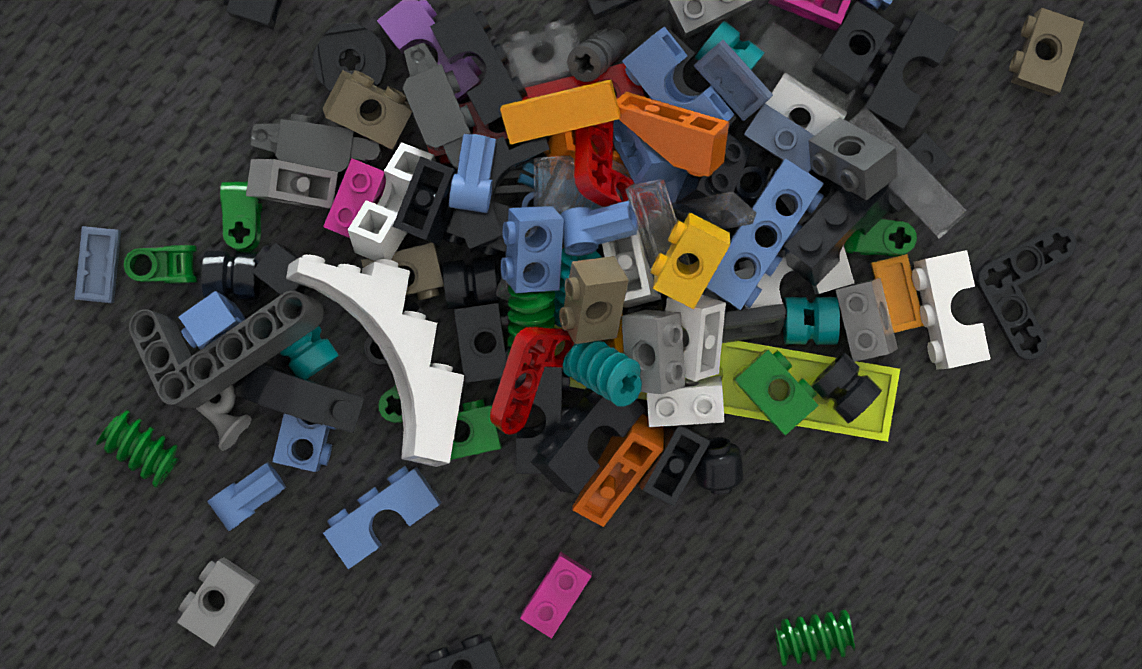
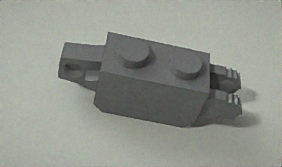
M420 43L404 51L410 77L406 78L403 91L428 148L438 152L445 149L450 163L458 171L463 135L471 134L469 128L476 125L468 106L460 107L455 97V94L460 92L461 89L453 70L445 73L442 64H437L426 44Z
M291 114V120L280 119V124H253L252 147L275 153V156L280 161L334 171L340 175H345L351 158L363 163L371 162V164H376V162H380L384 155L381 149L382 146H379V143L373 140L369 141L366 138H359L356 132L329 119L327 125L313 124V117Z

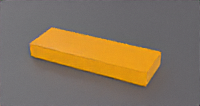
M611 80L505 104L500 108L510 145L618 120L621 117Z

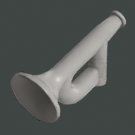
M213 366L210 369L209 376H211L213 372ZM232 385L220 392L221 399L218 403L207 401L196 408L217 429L219 435L218 447L222 451L235 444L239 435L248 428L251 422V417L248 414L243 416L227 414L233 408L236 399ZM183 386L182 389H181V394H180V395H182V393H183V391H184V386Z

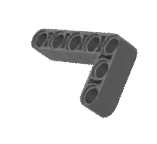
M297 291L285 292L192 356L176 322L167 315L148 309L137 311L130 320L129 331L162 402L193 410L320 325L324 310L319 300ZM302 305V312L297 317V311L299 307ZM271 326H273L272 332L268 337V330ZM243 345L242 353L238 356L239 349ZM213 366V372L211 376H209L210 369ZM184 386V391H183L182 395H180V394H181V389H182V387Z

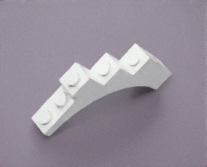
M303 255L302 258L300 257L288 265L286 279L313 288L340 304L363 325L379 346L392 371L401 400L404 428L401 459L435 467L449 464L464 375L452 372L453 367L439 363H432L430 365L437 323L425 320L426 316L419 312L405 311L403 313L410 270L398 268L399 264L388 259H377L376 262L362 268V273H360L361 269L354 265L339 264L336 267L324 264L325 259L315 255Z

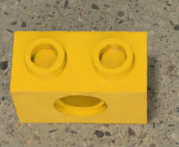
M689 212L684 223L678 220L668 238V241L672 244L666 255L659 253L650 273L654 275V290L694 309L730 247V232ZM684 253H691L698 260L694 264L686 265L681 263L678 258Z

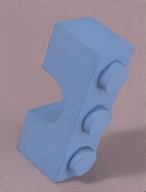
M665 27L652 35L622 60L630 80L638 86L641 85L650 96V99L725 121H729L735 115L712 86L695 96L685 95L677 89L674 84L673 73L676 66L688 55Z
M404 466L387 478L391 484L380 493L374 487L357 499L361 505L350 514L346 509H343L327 521L330 528L323 532V534L348 569L382 545L374 534L372 527L373 519L379 511H396L404 518L408 526H411L442 503L417 467L409 472L406 466Z

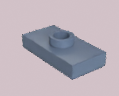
M723 39L694 65L699 73L743 121L773 96L768 88Z
M763 104L743 136L780 160L787 159L808 173L811 169L808 140L815 135L767 104Z
M82 226L75 300L114 303L121 230Z

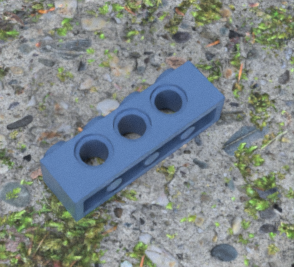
M783 160L730 240V247L705 289L736 310H741L744 305L750 308L762 291L757 284L764 274L771 277L783 259L777 255L784 243H787L803 227L798 223L805 211L812 214L824 195L818 191L824 183L791 161ZM788 196L794 201L795 210L791 216H783L778 213L775 206L778 197ZM760 227H767L774 233V243L769 248L759 246L755 240V232ZM740 258L749 259L754 265V273L749 279H741L735 274L734 265Z

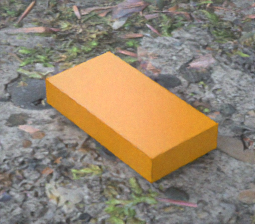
M908 254L870 263L874 279L881 278L894 333L924 326L920 317V304L912 280Z

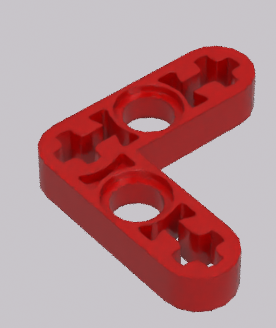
M614 121L576 129L574 178L576 187L581 195L602 207L622 202L616 191L617 187L623 202L629 200L633 205L638 223L644 227L650 225L663 212V205L657 194L643 185L636 186L632 179L612 169ZM591 141L594 143V145H595V147H596V149H597L598 155H597L596 152L594 151V149H593V147H592V145H591Z
M526 327L516 335L490 412L491 423L505 434H515L525 426L544 368L563 367L564 358L574 345L567 330ZM565 340L564 349L555 356L554 352L557 345ZM526 373L524 383L515 389L516 380L520 375Z

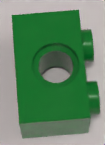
M764 350L733 378V381L782 435H787L819 406L813 400L817 393L803 378L798 382L788 372L792 365L778 350L774 354L770 350ZM775 379L783 380L788 388L786 396L778 401L773 400L768 393V387Z
M484 399L463 403V411L458 412L457 420L465 421L469 425L470 436L464 441L453 440L450 460L501 449L502 444L499 430L490 420L492 405L485 406Z

